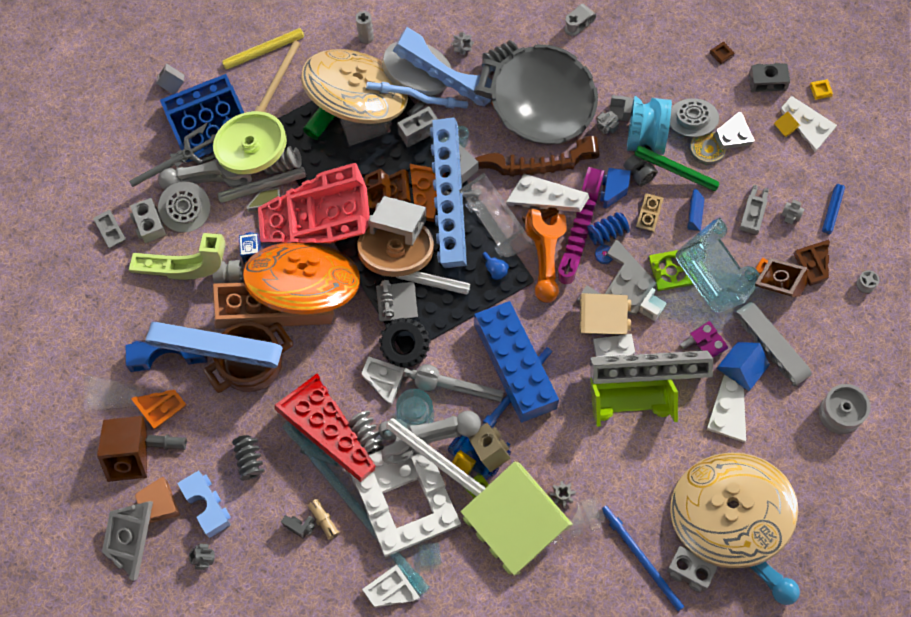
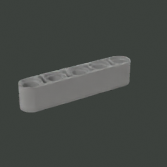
M749 302L734 313L735 318L739 319L742 323L741 326L748 334L751 333L754 337L753 340L761 344L762 348L767 352L766 355L769 359L779 366V370L785 378L790 379L792 386L799 385L812 375L808 365L753 302Z

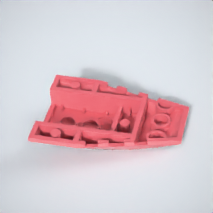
M352 163L321 172L316 175V178L303 182L300 187L290 189L282 197L278 196L258 207L260 241L263 243H332L364 234L368 227L370 214L367 187L357 164Z

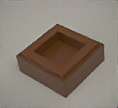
M724 41L709 52L720 64H723L735 55L733 50Z

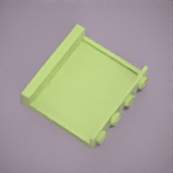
M515 461L461 511L464 515L463 520L470 527L473 526L476 529L477 537L482 542H487L491 547L489 549L491 554L495 558L499 557L504 563L502 565L503 568L513 575H519L520 571L564 530H568L573 525L524 467Z

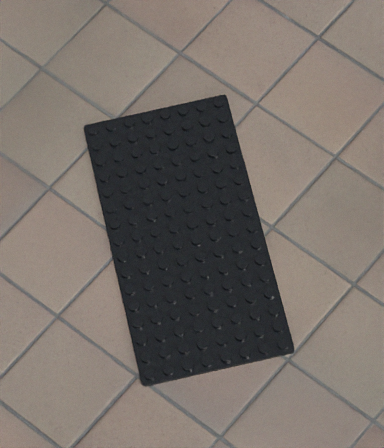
M409 95L403 112L392 120L382 123L365 124L351 122L335 116L318 140L310 138L303 131L305 125L319 108L313 101L277 118L282 123L286 132V151L287 147L291 146L293 151L297 148L301 155V167L305 169L306 177L296 180L299 187L306 180L316 178V175L321 172L352 163L357 164L363 180L365 175L380 168L387 175L405 169L409 176L411 200L409 203L414 204L410 164L432 168L435 156L431 152V145L434 144V139L431 136L407 147L399 135L397 123L408 118L407 112L415 105ZM446 172L445 178L450 175L449 172ZM466 180L462 184V190H471L472 188ZM474 193L462 194L467 266L444 268L437 258V252L440 251V244H437L436 240L439 226H436L435 220L434 222L426 221L424 224L432 234L434 252L429 263L418 272L470 284L469 293L462 294L414 282L418 318L409 319L415 320L425 327V330L429 333L430 341L472 318L475 313L488 309L534 282L533 277L478 196ZM452 207L447 208V209L445 210V213H446V214L450 213L453 208H452ZM449 225L446 228V231L449 232L453 230L454 225ZM360 235L335 241L334 243L338 250L348 256L357 266L360 274V285L378 314L376 286H380L384 280H388L390 284L412 282L397 277L380 275L368 269L361 262L358 255V239ZM450 243L447 246V250L453 249L455 243ZM486 252L490 258L496 257L505 261L509 266L507 275L501 279L494 280L485 266L487 260L482 254ZM383 321L385 325L392 323L391 321ZM403 331L397 335L395 342L402 353L408 354L413 351L415 347L414 335L408 331Z

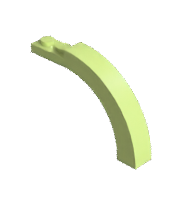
M203 233L199 253L188 256L133 253L129 271L139 274L162 275L178 280L197 279L212 275L217 272L222 263L225 250L224 237L222 234Z

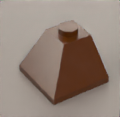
M770 258L757 279L755 286L791 297H800L807 285V267Z

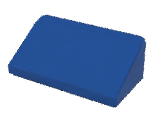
M697 189L693 190L691 196L687 229L701 231L705 199Z

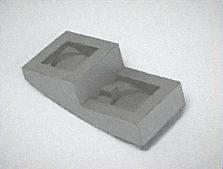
M110 210L93 218L109 249L126 240Z

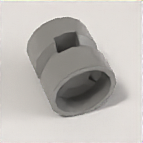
M241 260L229 261L228 264L222 261L220 268L217 272L213 273L214 284L228 282L243 283Z

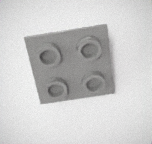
M384 280L380 286H376L380 322L398 320L399 318H418L414 282L390 284L388 280Z

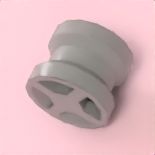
M870 270L862 272L856 282L857 288L864 293L872 292L879 284V276Z

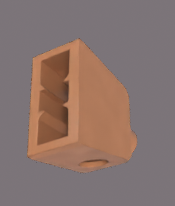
M164 477L159 478L135 494L138 504L148 501L153 502L149 524L180 516L169 483Z

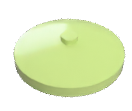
M260 111L242 113L228 120L219 129L213 143L214 154L219 164L232 173H257L270 167L280 158L286 147V132L282 123L269 113Z

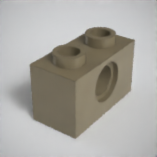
M485 423L475 435L468 438L482 463L492 472L511 458L507 453L509 447L503 439L500 441L502 437L496 427L492 429L488 423Z

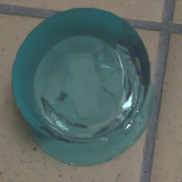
M413 388L400 395L396 403L397 419L403 420L408 425L433 423V403L426 392Z

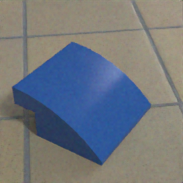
M227 74L160 99L181 150H184V137L207 123L203 134L199 133L189 139L191 149L211 139V136L216 135L228 120L244 113ZM213 143L193 154L201 158L213 153Z

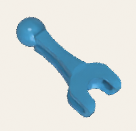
M766 562L749 567L772 590V595L778 603L792 605L798 600L800 589L794 580L783 578V575L775 571Z

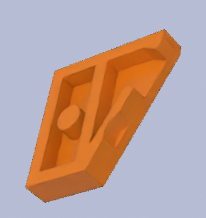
M175 389L131 398L154 429L187 406Z

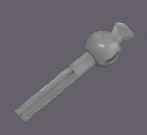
M428 364L420 366L418 370H409L404 367L402 377L414 379L415 385L423 391H431L438 386L498 402L502 401L504 393L502 390L439 375L438 369Z

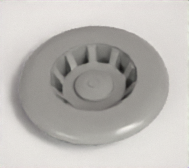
M685 99L677 102L671 108L670 126L677 133L684 136L700 137L707 135L716 128L719 122L717 109L705 100Z
M178 182L169 186L162 193L158 203L159 216L170 229L177 232H190L198 229L207 220L210 212V201L206 192L200 186L191 182Z

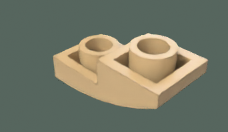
M645 194L636 225L637 228L655 231L664 198Z

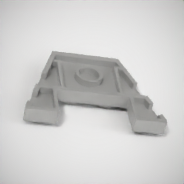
M615 240L607 255L623 266L605 294L628 295V300H631V311H628V313L637 315L640 305L650 290L654 288L656 282L618 240ZM587 285L582 293L601 294Z

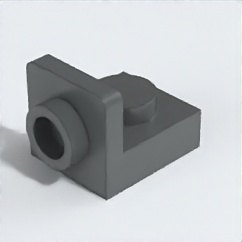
M285 515L281 520L285 528L303 539L306 535L309 536L315 528V521L311 516H308L303 525H301L303 522L295 516L290 518Z

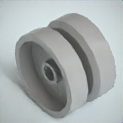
M840 384L833 387L822 400L819 407V417L823 425L831 432L849 434L856 431L869 416L871 409L870 401L865 392L859 387L851 384Z

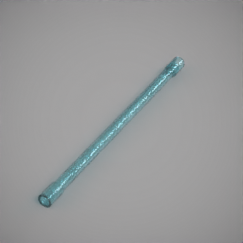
M287 421L282 426L283 430L300 447L378 542L367 512L304 438L302 433ZM400 552L389 555L420 596L430 589L429 585L411 567Z

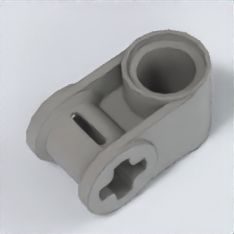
M580 4L566 16L565 33L570 36L577 35L584 28L588 27L590 22L592 24L597 15L586 5Z

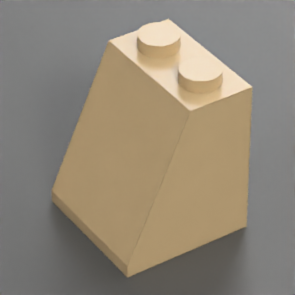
M581 293L579 334L626 335L627 331H631V319H627V313L631 311V300H628V295Z

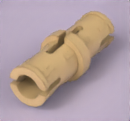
M315 499L313 502L317 508L311 502L307 506L315 516L316 524L321 526L327 539L331 540L334 537L330 530L335 536L339 535L340 532L331 521V515L324 510L320 500Z

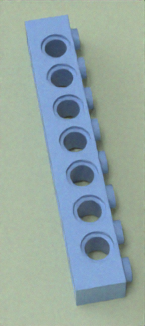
M454 117L432 120L433 127H430L431 138L434 139V144L431 145V152L435 156V162H432L433 173L436 174V179L433 180V187L437 191V197H434V205L436 209L438 208L435 222L436 226H439L436 240L437 244H440L437 258L444 268L467 266L458 124ZM444 137H448L446 142H441ZM444 155H449L448 159L442 160ZM451 172L448 177L443 178L444 173ZM446 190H452L449 195H444ZM452 207V211L446 214L445 210ZM449 225H454L453 230L449 232L446 231V228ZM450 243H455L453 249L447 250V246Z

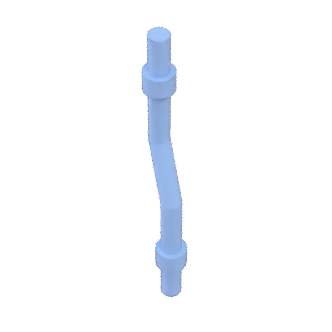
M387 82L366 83V89L377 90L380 93L406 94L422 102L444 105L446 108H468V101L455 100L452 97L439 98L427 96L412 88L390 85Z

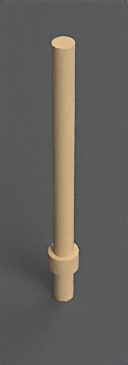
M298 41L293 42L264 98L254 111L266 112L267 105L300 46Z

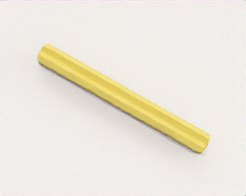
M298 28L222 61L223 66L228 70L304 38V33L301 28Z

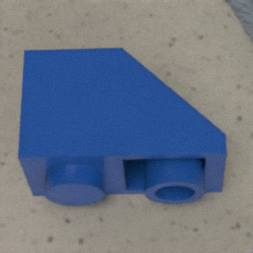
M608 168L607 175L604 174L602 185L606 186L605 191L601 190L600 196L603 208H608L627 195L630 170Z

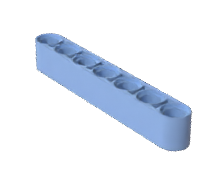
M151 322L145 339L147 344L155 347L270 368L278 367L283 349L282 346L271 342L159 322Z

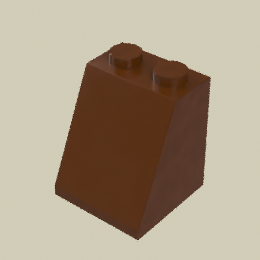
M143 416L103 420L97 457L107 482L147 478V426Z

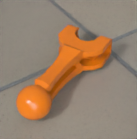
M530 209L525 218V231L535 242L538 254L539 275L535 286V295L541 302L550 303L559 295V287L555 282L554 255L557 239L564 235L567 229L566 216L557 213L552 217L550 225H547L542 220L539 210Z

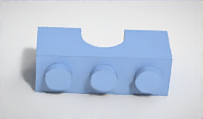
M197 471L177 483L190 504L197 500L207 501L206 510L196 518L209 538L231 525L228 521L231 516L226 508L222 509L219 502L222 500L216 491H211L209 486L212 483L207 474L203 476L200 471Z

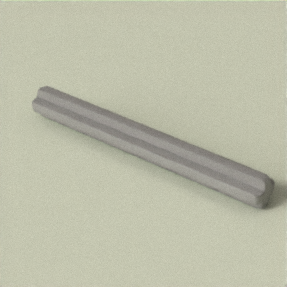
M303 167L221 191L218 193V199L223 203L259 192L260 190L305 178L306 172Z

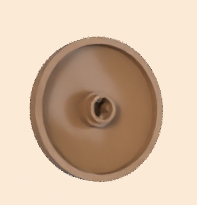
M370 226L367 227L365 233L360 235L358 239V255L361 262L371 271L384 276L399 277L413 274L429 263L434 252L432 234L425 226L421 229L413 246L405 244L404 235L382 229H377L375 234H370Z

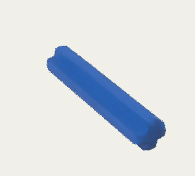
M836 184L822 228L824 233L831 234L833 232L845 190L844 185Z

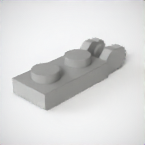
M753 184L739 230L758 235L767 204L769 189L764 188L762 198L756 197L755 194L758 188L757 185Z

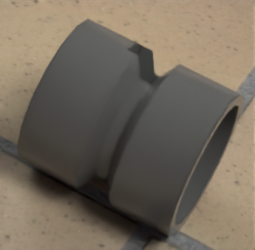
M635 154L629 157L623 165L625 170H630V175H633L634 181L640 187L652 181L658 174V170L652 163H648V161L635 156Z

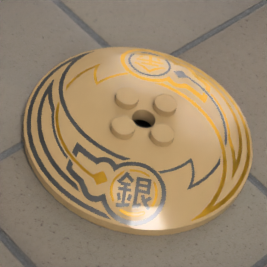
M345 49L326 50L310 57L302 69L301 82L309 98L326 112L341 119L365 124L382 123L396 118L406 107L408 95L392 92L385 94L377 90L366 89L367 82H387L390 85H394L385 75L382 61L371 55Z
M722 453L697 462L683 474L673 491L671 519L680 541L698 558L720 567L746 568L773 558L788 544L796 528L798 504L792 485L786 476L774 465L749 454ZM730 501H736L739 503V506L729 508L727 504Z

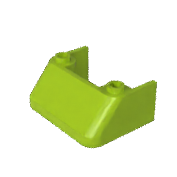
M590 377L593 416L597 427H601V421L609 420L613 416V412L652 410L658 417L671 415L673 421L678 422V391L672 380L593 384Z

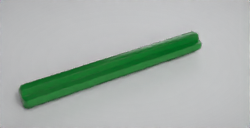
M638 146L635 150V156L707 189L716 191L719 187V181L642 146Z

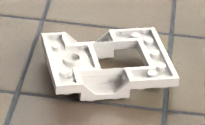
M382 450L372 453L369 456L375 464V471L362 482L351 475L363 500L368 518L385 557L461 526L437 466L416 450L407 461L396 464L385 463L382 460ZM418 480L433 514L396 528L383 493Z

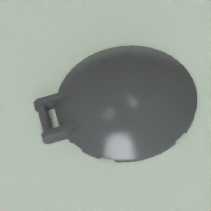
M536 44L533 47H522L515 50L501 63L489 59H484L482 62L483 69L474 93L492 99L493 106L500 120L517 136L538 144H560L580 135L591 123L598 104L597 88H595L593 76L589 69L583 66L572 53L556 46ZM489 70H491L495 73L493 76L491 87L487 88L485 87V84L487 81Z

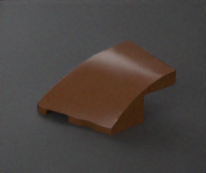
M380 168L365 175L364 182L367 187L369 213L375 212L377 203H380L384 196L408 203L411 202L409 176L405 169L387 175Z

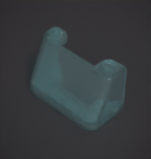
M721 218L713 220L676 253L678 263L711 309L716 312H723L744 304L757 288L755 283L760 276V273L754 267L745 266L740 268L721 241V238L727 234V227Z

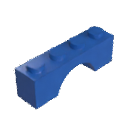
M134 341L132 344L125 345L126 367L130 372L150 370L153 362L159 356L166 353L181 355L188 365L208 362L207 356L155 347L142 341Z

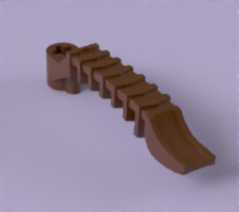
M587 136L576 141L577 148L570 150L569 158H565L564 153H561L557 161H555V156L551 155L549 162H545V158L540 157L539 163H535V159L530 158L529 164H525L524 157H520L519 165H515V156L510 155L509 165H506L505 157L500 153L485 154L475 159L478 161V169H494L502 176L510 175V177H514V175L523 176V174L535 175L539 173L545 174L546 172L555 173V171H565L566 169L574 170L575 165L579 161L597 159L600 156L597 137Z

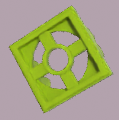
M686 249L649 255L648 258L656 282L657 292L695 285L693 276L694 263H691L692 256L687 255ZM671 258L679 259L684 265L676 266L672 263ZM665 259L667 265L664 269H659V263ZM673 266L677 269V273L675 275H668L666 268ZM686 271L684 278L681 281H677L676 276L678 273ZM666 275L671 279V282L663 280L661 276Z

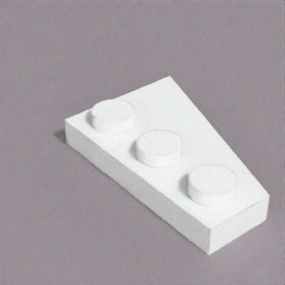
M793 96L787 100L780 110L783 115L789 111L801 125L797 130L803 139L811 145L814 152L819 149L837 126Z

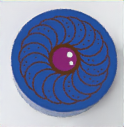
M601 245L596 249L595 258L599 263L609 264L613 260V258L607 255L611 248L610 246Z

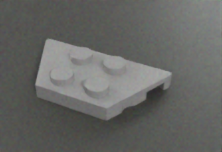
M152 501L113 510L109 513L102 552L108 558H111L119 569L123 568L133 581L138 579L153 505Z

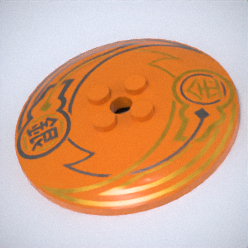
M285 242L269 246L254 254L245 265L243 280L249 294L269 308L292 314H317L334 310L350 301L358 291L360 274L357 266L348 256L332 247L318 243Z

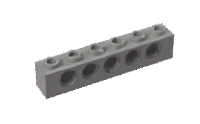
M708 351L590 357V376L593 384L713 377V358Z

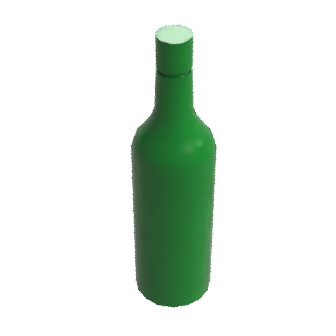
M319 107L305 125L303 131L310 138L318 140L335 116Z

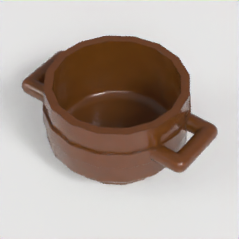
M240 322L228 327L222 333L279 345L273 334L277 332L284 343L280 345L283 349L277 368L213 357L214 362L203 369V373L217 393H221L229 387L242 392H256L268 387L278 377L282 368V353L293 346V341L280 323L276 322L266 328L255 322ZM217 369L224 382L219 383L213 371Z

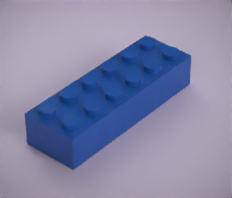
M508 301L475 313L474 326L520 422L523 423L556 410L559 398L511 302Z

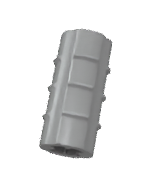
M361 11L356 15L358 37L360 42L364 44L371 43L374 39L372 19L367 11Z

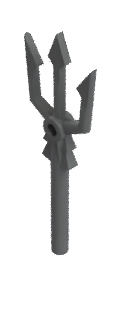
M207 123L184 137V150L170 154L171 159L130 180L131 186L134 187L173 165L179 167L182 162L185 163L188 159L200 165L215 159L214 151L213 155L201 160L193 153L214 143L216 135H212L211 139L191 149L189 139L199 133L203 134Z

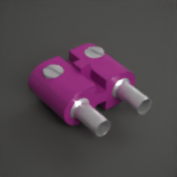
M710 321L689 333L691 337L680 344L683 349H686L693 343H696L701 351H708L712 358L728 349L727 344Z

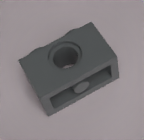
M788 64L751 65L749 71L751 92L787 91L790 84Z

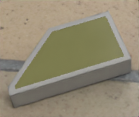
M279 187L260 190L247 206L248 212L258 210V207L278 196L280 197Z

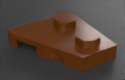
M829 239L795 250L793 253L799 266L807 267V282L809 286L827 281L829 278Z

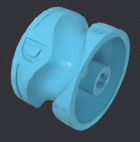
M634 96L627 151L635 152L638 146L645 148L647 145L653 152L664 155L669 133L672 100L651 98L649 103L643 104L637 96Z

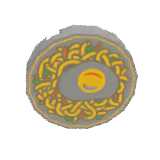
M714 131L704 136L692 138L690 143L691 155L699 163L705 165L718 163L725 156L727 149H720L714 136Z

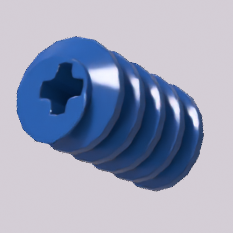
M616 212L613 216H608L607 219L603 218L600 222L587 226L588 235L594 245H596L597 241L600 245H603V239L610 242V235L613 239H616L617 232L620 236H623V229L627 233L630 232L628 221L621 212Z

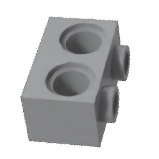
M430 107L397 123L399 135L407 147L431 136L430 127H433L432 120L438 119Z
M152 198L130 205L132 210L130 217L134 224L137 223L138 228L135 230L139 239L143 238L144 242L148 243L166 236Z
M679 546L667 572L670 573L672 579L679 582L684 580L689 583L691 589L697 592H701V590L705 592L718 566L703 561L691 551ZM677 562H684L687 569L680 570L677 567ZM696 572H703L706 580H699L696 577Z

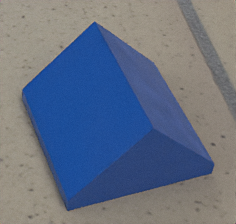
M737 342L716 369L750 391L770 364L760 343Z

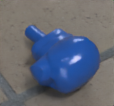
M486 252L482 254L487 260L485 266L494 280L501 279L507 275L509 266L505 261L496 257L490 258Z

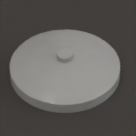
M397 42L391 44L386 49L382 59V68L385 75L394 85L409 87L427 96L439 94L448 87L439 79L431 77L426 71L415 67L411 62L400 58L393 52ZM427 45L440 62L451 68L450 63L441 52Z

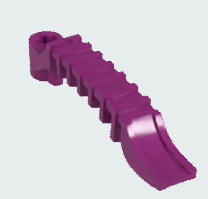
M588 167L582 191L588 193L589 199L581 212H576V219L573 221L574 226L571 228V236L568 238V245H566V250L558 269V279L563 284H571L575 280L583 248L585 247V240L588 236L587 226L590 225L593 218V211H595V205L605 173L604 170ZM568 266H570V267H569V273H568V274H565L566 271H567V269H568Z

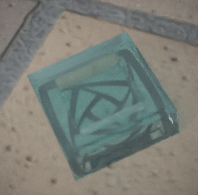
M439 542L418 545L421 567L441 564Z

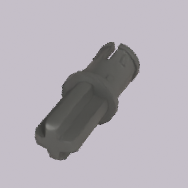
M166 434L165 436L148 435L146 439V446L164 448V450H168V448L186 450V437H171L169 434Z

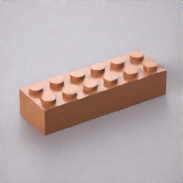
M244 283L213 284L215 329H227L240 322H255L269 327L276 322L280 323L281 326L331 324L333 320V310L317 314H292L269 308L254 299L247 291Z

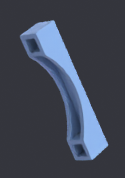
M406 27L400 35L393 52L400 58L411 62L415 67L426 71L431 77L439 79L444 85L452 87L460 95L473 100L475 104L485 107L491 101L489 98L474 93L481 75H467L447 67L432 54L423 36ZM487 77L485 87L490 88L492 79Z

